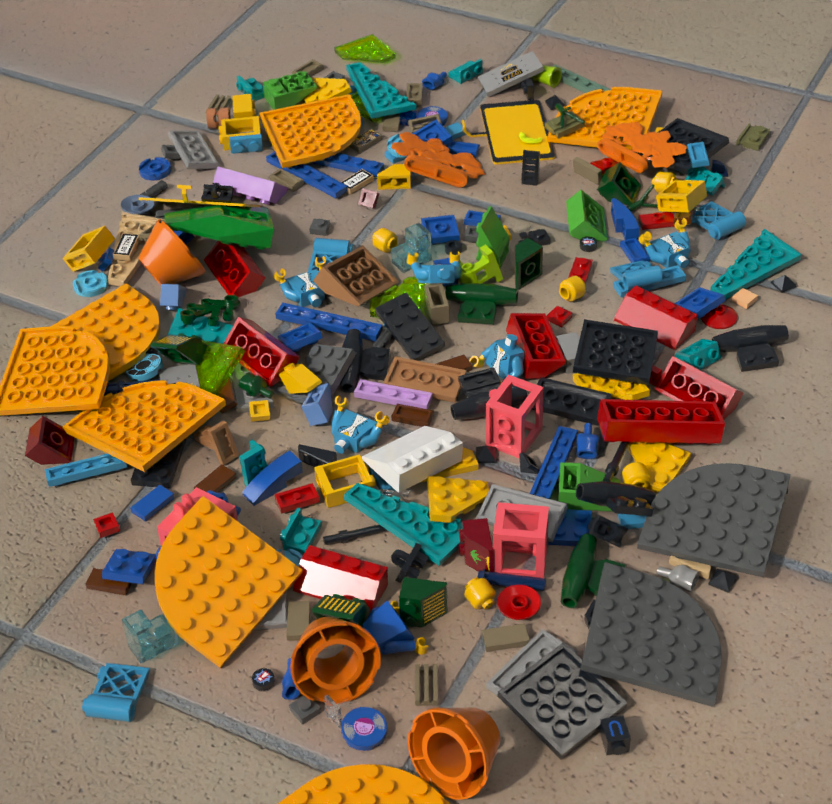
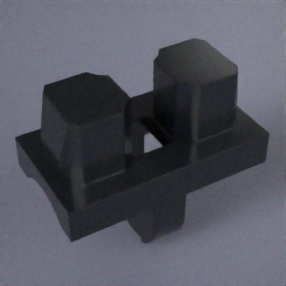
M213 183V185L204 184L201 200L231 203L234 187L220 185L219 183Z
M598 514L596 518L592 517L588 524L589 534L619 548L622 545L623 536L628 531V528Z
M416 543L410 554L399 549L392 553L391 561L402 568L395 581L401 583L404 577L417 579L421 571L412 567L411 564L421 569L425 565L428 556L419 551L422 545Z

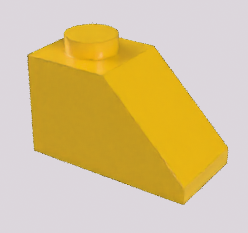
M393 164L377 174L378 190L411 189V171L407 170L404 164Z
M288 364L284 367V371L279 374L289 394L308 393L322 383L321 379L303 364Z

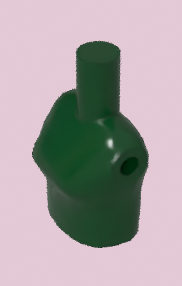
M248 372L239 380L238 387L246 391L250 396L255 397L262 394L271 399L274 395L272 391L267 389V382L259 375Z

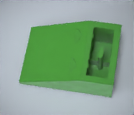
M306 71L263 82L264 98L273 110L294 106L317 88V85Z
M489 206L482 215L481 223H478L476 233H478L476 246L479 247L476 259L477 261L481 259L480 247L486 244L493 251L499 268H501L509 253V236L493 207Z
M560 462L559 502L566 503L567 509L612 511L607 506H599L581 501L576 497V487L579 483L603 481L605 473L581 463ZM613 477L611 482L620 483V479Z

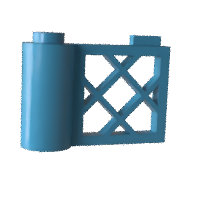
M712 201L696 208L692 223L695 222L707 229L709 235L716 240L746 226V218L740 211L732 213Z
M315 238L308 272L319 269L315 265L316 257L322 258L324 256L326 264L353 251V244L350 243V240Z
M641 260L610 268V273L623 282V286L627 291L635 286L641 288L658 284L664 279L663 269L659 268L658 265L651 266V263Z
M106 663L105 667L101 666L97 674L99 681L93 694L84 699L82 711L85 712L87 717L132 722L137 702L150 674L149 668ZM110 671L120 673V675L113 678L108 676ZM135 674L142 675L134 681L129 678ZM125 679L128 684L119 688L115 685ZM109 686L113 689L109 693H101L103 689ZM130 689L134 691L133 696L122 694Z

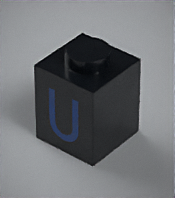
M624 716L601 719L600 735L606 755H621L629 752L631 738Z

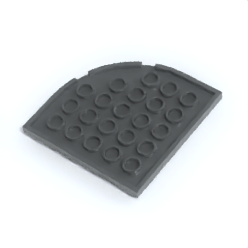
M733 463L711 464L689 470L671 480L656 495L651 504V507L654 508L652 516L646 517L637 549L764 578L791 474Z
M605 562L580 670L714 707L722 655L718 634L705 611L687 593L659 577Z

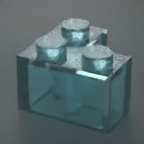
M420 223L405 228V243L391 249L392 263L402 273L412 269L411 265L407 263L408 253L414 256L415 252L418 253L417 262L420 265L432 260L431 232Z
M141 609L122 619L128 647L140 664L179 644L178 635L168 624L164 614L149 620Z

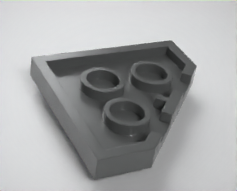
M314 344L306 358L307 367L321 379L322 383L320 385L330 384L331 398L353 361L356 352L350 348Z

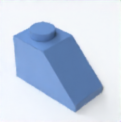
M161 284L160 306L166 307L165 310H176V307H182L187 288L177 284Z
M329 383L318 385L311 390L301 406L310 426L326 424L333 412Z

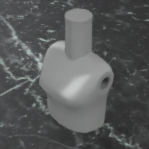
M676 565L672 570L659 566L657 574L669 578L671 584L689 591L694 589L699 577V571L690 569L685 565Z

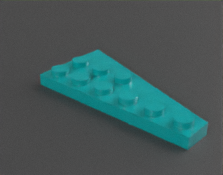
M361 62L346 65V71L371 119L416 110L414 102H409L405 95L401 96L399 91L385 80L381 81L380 76L372 74L371 70Z
M764 229L761 235L754 239V243L739 255L732 266L730 265L727 268V272L714 282L710 290L723 294L726 300L742 288L746 289L801 260L802 254Z
M178 308L168 335H178L179 333L190 337L191 335H196L202 339L203 343L208 345L205 352L226 353L221 347L233 325L219 321V325L210 326L208 325V317L205 316L196 318L191 325H185L181 321L180 314L184 309Z
M360 483L355 484L344 494L345 501L412 548L416 543L422 545L419 551L427 555L428 559L438 566L448 559L459 548V544L462 543L459 540V530L462 529V522L458 517L451 523L430 521L429 507L414 502L406 503L401 501L400 497L383 495L380 490Z

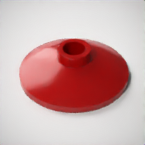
M720 304L717 308L706 313L701 320L708 327L727 329L737 322V313L731 307Z
M512 585L501 591L497 604L500 612L506 617L514 620H525L537 614L541 606V599L539 594L529 586Z

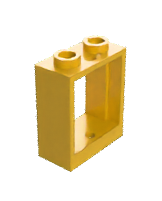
M259 116L221 119V126H219L220 145L223 144L224 151L231 150L229 137L261 134Z
M674 180L656 195L658 211L690 212L707 197L705 181Z
M106 226L87 232L78 239L62 259L73 272L95 264L115 240V237Z
M360 454L314 467L316 483L328 508L348 503L344 500V494L355 485L333 490L329 482L331 480L358 473L362 481L360 484L371 488L376 486L374 476L369 474L368 464L363 462Z

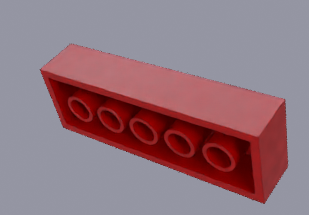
M601 399L597 416L604 441L721 443L725 422L716 402Z

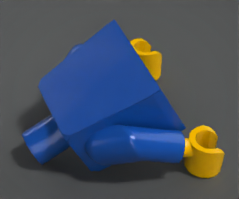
M387 600L382 606L371 610L367 620L363 623V628L374 637L383 655L414 650L420 655L427 653L429 646L425 645L426 639L419 637L416 642L414 641V636L400 617V607H398L399 603L396 600H393L391 603Z

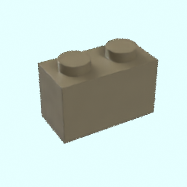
M442 283L425 285V304L431 325L449 323V305Z

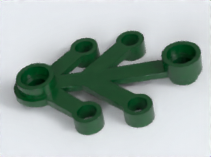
M227 295L224 297V300L204 298L201 300V304L189 303L186 305V310L180 312L181 321L185 325H191L196 318L211 313V316L208 317V325L217 326L219 325L218 316L220 310L225 308L223 320L232 321L234 319L233 310L240 306V300L236 295Z

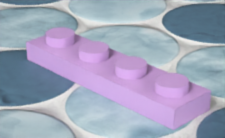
M361 379L354 391V397L392 405H397L398 403L424 409L429 408L433 399L430 392Z

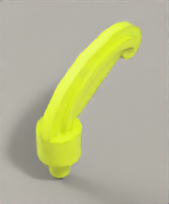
M520 132L519 137L523 142L531 144L542 142L541 137L538 139L528 138L525 133Z

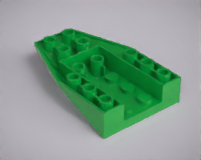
M215 205L164 214L165 223L172 231H182L218 240L224 244L237 243L242 247L250 245L262 250L271 248L274 227L269 210L265 207Z

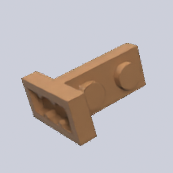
M221 421L213 427L204 426L197 433L193 434L196 442L215 450L219 463L222 465L239 456L230 429L225 421Z

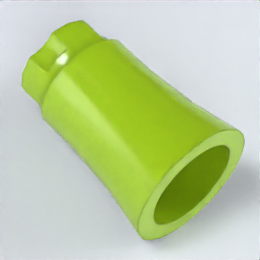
M542 65L544 71L530 77L532 80L555 88L560 83L562 71L560 67Z

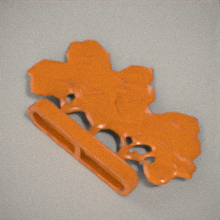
M639 122L619 123L616 126L606 127V132L597 143L602 154L617 162H621L622 165L638 173L647 170L648 163L646 160H651L654 167L668 168L675 163L673 155L685 154L687 149L686 145L678 142L667 143V140L671 137L669 131H661L660 133L649 132L646 135L641 134L642 126ZM619 137H624L622 142L618 140ZM623 144L631 145V146H632V149L629 150V149H627L626 147H624V146H622V145H623Z
M404 132L399 134L404 142H393L391 147L399 155L407 156L404 162L407 170L455 187H464L467 184L468 177L476 179L479 175H485L484 170L481 169L482 165L471 153L461 152L452 155L449 153V148L443 145L440 139L433 138L424 142L417 135ZM457 166H462L463 168H462V169H458V168H455V167H457Z

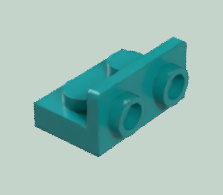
M483 60L468 61L449 71L448 76L462 84L483 73Z
M240 75L237 76L236 86L243 94H251V99L255 101L264 98L263 86L254 78L244 80Z
M703 166L697 167L685 178V180L705 181L707 194L711 196L716 193L719 187L724 188L725 186L721 174L712 173Z
M701 339L675 353L676 358L700 370L721 359L717 341Z
M253 439L249 441L250 450L239 456L244 485L246 487L268 466L265 460L266 451L264 447Z
M297 508L294 514L290 515L286 529H283L281 532L280 540L283 544V550L293 549L304 555L309 545L313 544L322 527L321 520L302 516V509Z

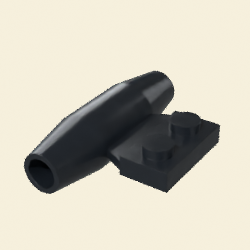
M760 325L735 329L712 337V341H717L720 352H737L736 358L740 370L745 372L778 366L779 360L774 347L771 345L788 340L789 333L786 325Z
M350 329L346 334L342 347L353 349L356 355L340 382V389L345 393L355 391L361 374L368 377V379L385 380L388 372L390 352L388 348L379 347L363 350L362 333L357 329Z
M494 367L458 376L461 389L468 398L450 406L454 420L486 416V403L490 399L489 392L493 389H498L501 384ZM512 387L511 407L518 406L528 397L525 389Z
M606 481L579 483L576 487V497L578 500L599 506H607L617 514L652 516L654 508L651 507V504L656 497L654 490L634 484Z

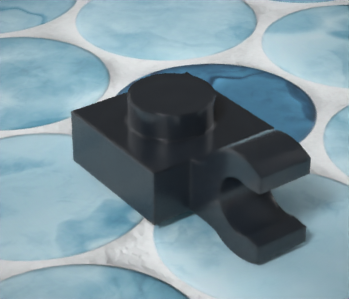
M525 79V82H520V87L523 88V94L526 95L527 100H534L532 79Z
M545 229L519 233L521 239L529 238L541 246L550 244L551 238Z

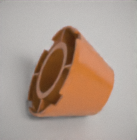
M161 219L157 220L138 257L147 271L160 285L177 284L205 274L206 270L199 260L192 255L183 241L165 222H161Z
M322 617L307 626L293 651L290 664L292 679L300 693L311 701L325 702L326 705L346 703L362 695L373 684L377 670L380 669L381 654L376 640L365 628L338 618ZM330 645H345L343 650L333 657L317 658V655Z
M431 708L419 714L413 720L412 729L408 733V750L412 763L420 777L428 784L431 783L440 790L439 793L442 796L455 800L468 799L476 795L484 787L500 745L499 729L492 717L479 708Z

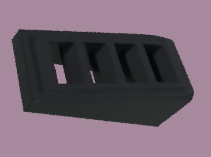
M523 150L521 184L537 186L540 171V151Z
M301 444L298 446L299 460L312 467L337 461V454L334 451Z

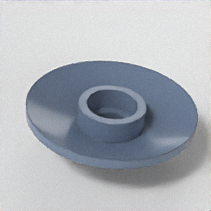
M132 195L121 201V208L127 213L140 215L151 211L154 208V201L138 200V197L150 198L145 195Z

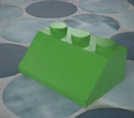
M579 190L566 201L570 235L578 240L586 236L593 237L597 241L608 240L604 208L583 190Z

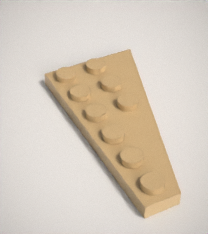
M122 212L114 250L123 233L141 234L160 218ZM145 240L139 241L130 261L115 260L113 258L108 276L110 285L121 286L130 281L142 264L138 257L146 243Z

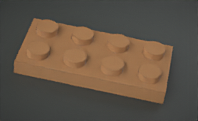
M395 356L383 384L430 392L434 399L456 403L461 391L458 376L465 375L467 372L463 369Z

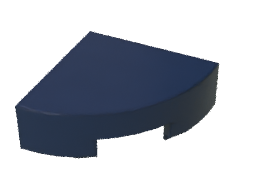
M712 160L711 172L728 177L727 167L720 161Z

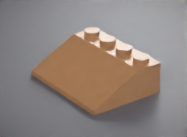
M364 246L323 266L313 280L326 294L358 307L399 283Z

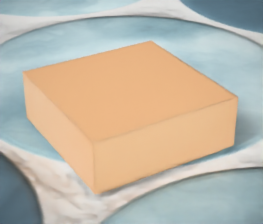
M742 288L732 296V302L747 309L757 301L758 295Z

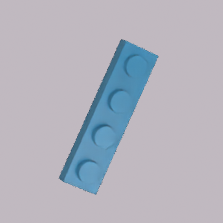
M679 265L663 269L664 279H662L661 283L641 288L649 291L686 281V274ZM614 281L613 287L620 298L625 297L630 290H625L622 281Z
M103 454L45 469L48 486L51 487L111 471H118L127 468V464L109 454Z

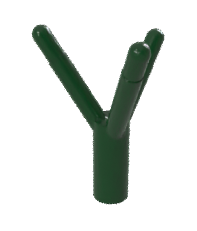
M560 103L555 105V108L561 113V129L564 127L565 115L582 124L585 123L584 120L568 112L571 109L570 106L564 108Z
M654 184L650 186L640 200L627 206L630 212L639 207L658 208L657 204L643 203L655 187Z

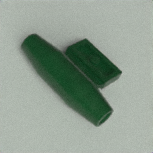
M496 284L447 285L445 290L447 300L463 303L460 305L457 317L460 323L494 325L497 312L496 306L517 304L518 289Z
M583 534L580 537L567 564L561 591V604L567 608L577 607L586 589H589L594 593V596H597L605 562L624 568L626 566L609 559L596 560L597 539L591 534Z

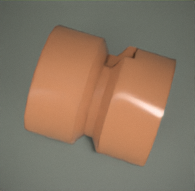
M207 108L206 119L208 129H217L218 126H221V119H231L230 108H220L219 110ZM216 115H218L219 122H216Z

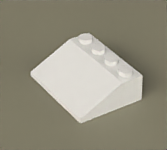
M423 426L362 456V460L400 493L427 479L428 476H433L462 461L463 442L451 432Z

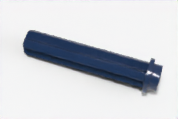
M485 569L478 571V578H485L492 585H526L534 590L542 591L546 585L544 578L487 572Z

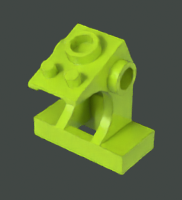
M486 244L480 247L482 257L477 263L463 264L460 261V283L482 284L492 277L497 282L504 279L493 251ZM484 269V272H482L479 275H476L477 272Z

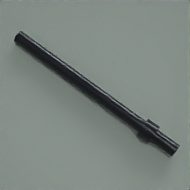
M630 442L620 443L612 462L605 469L606 474L603 481L611 482L612 478L617 475L619 464Z
M381 525L351 531L346 529L338 531V534L324 536L323 542L324 545L335 542L345 543L349 542V539L388 530Z

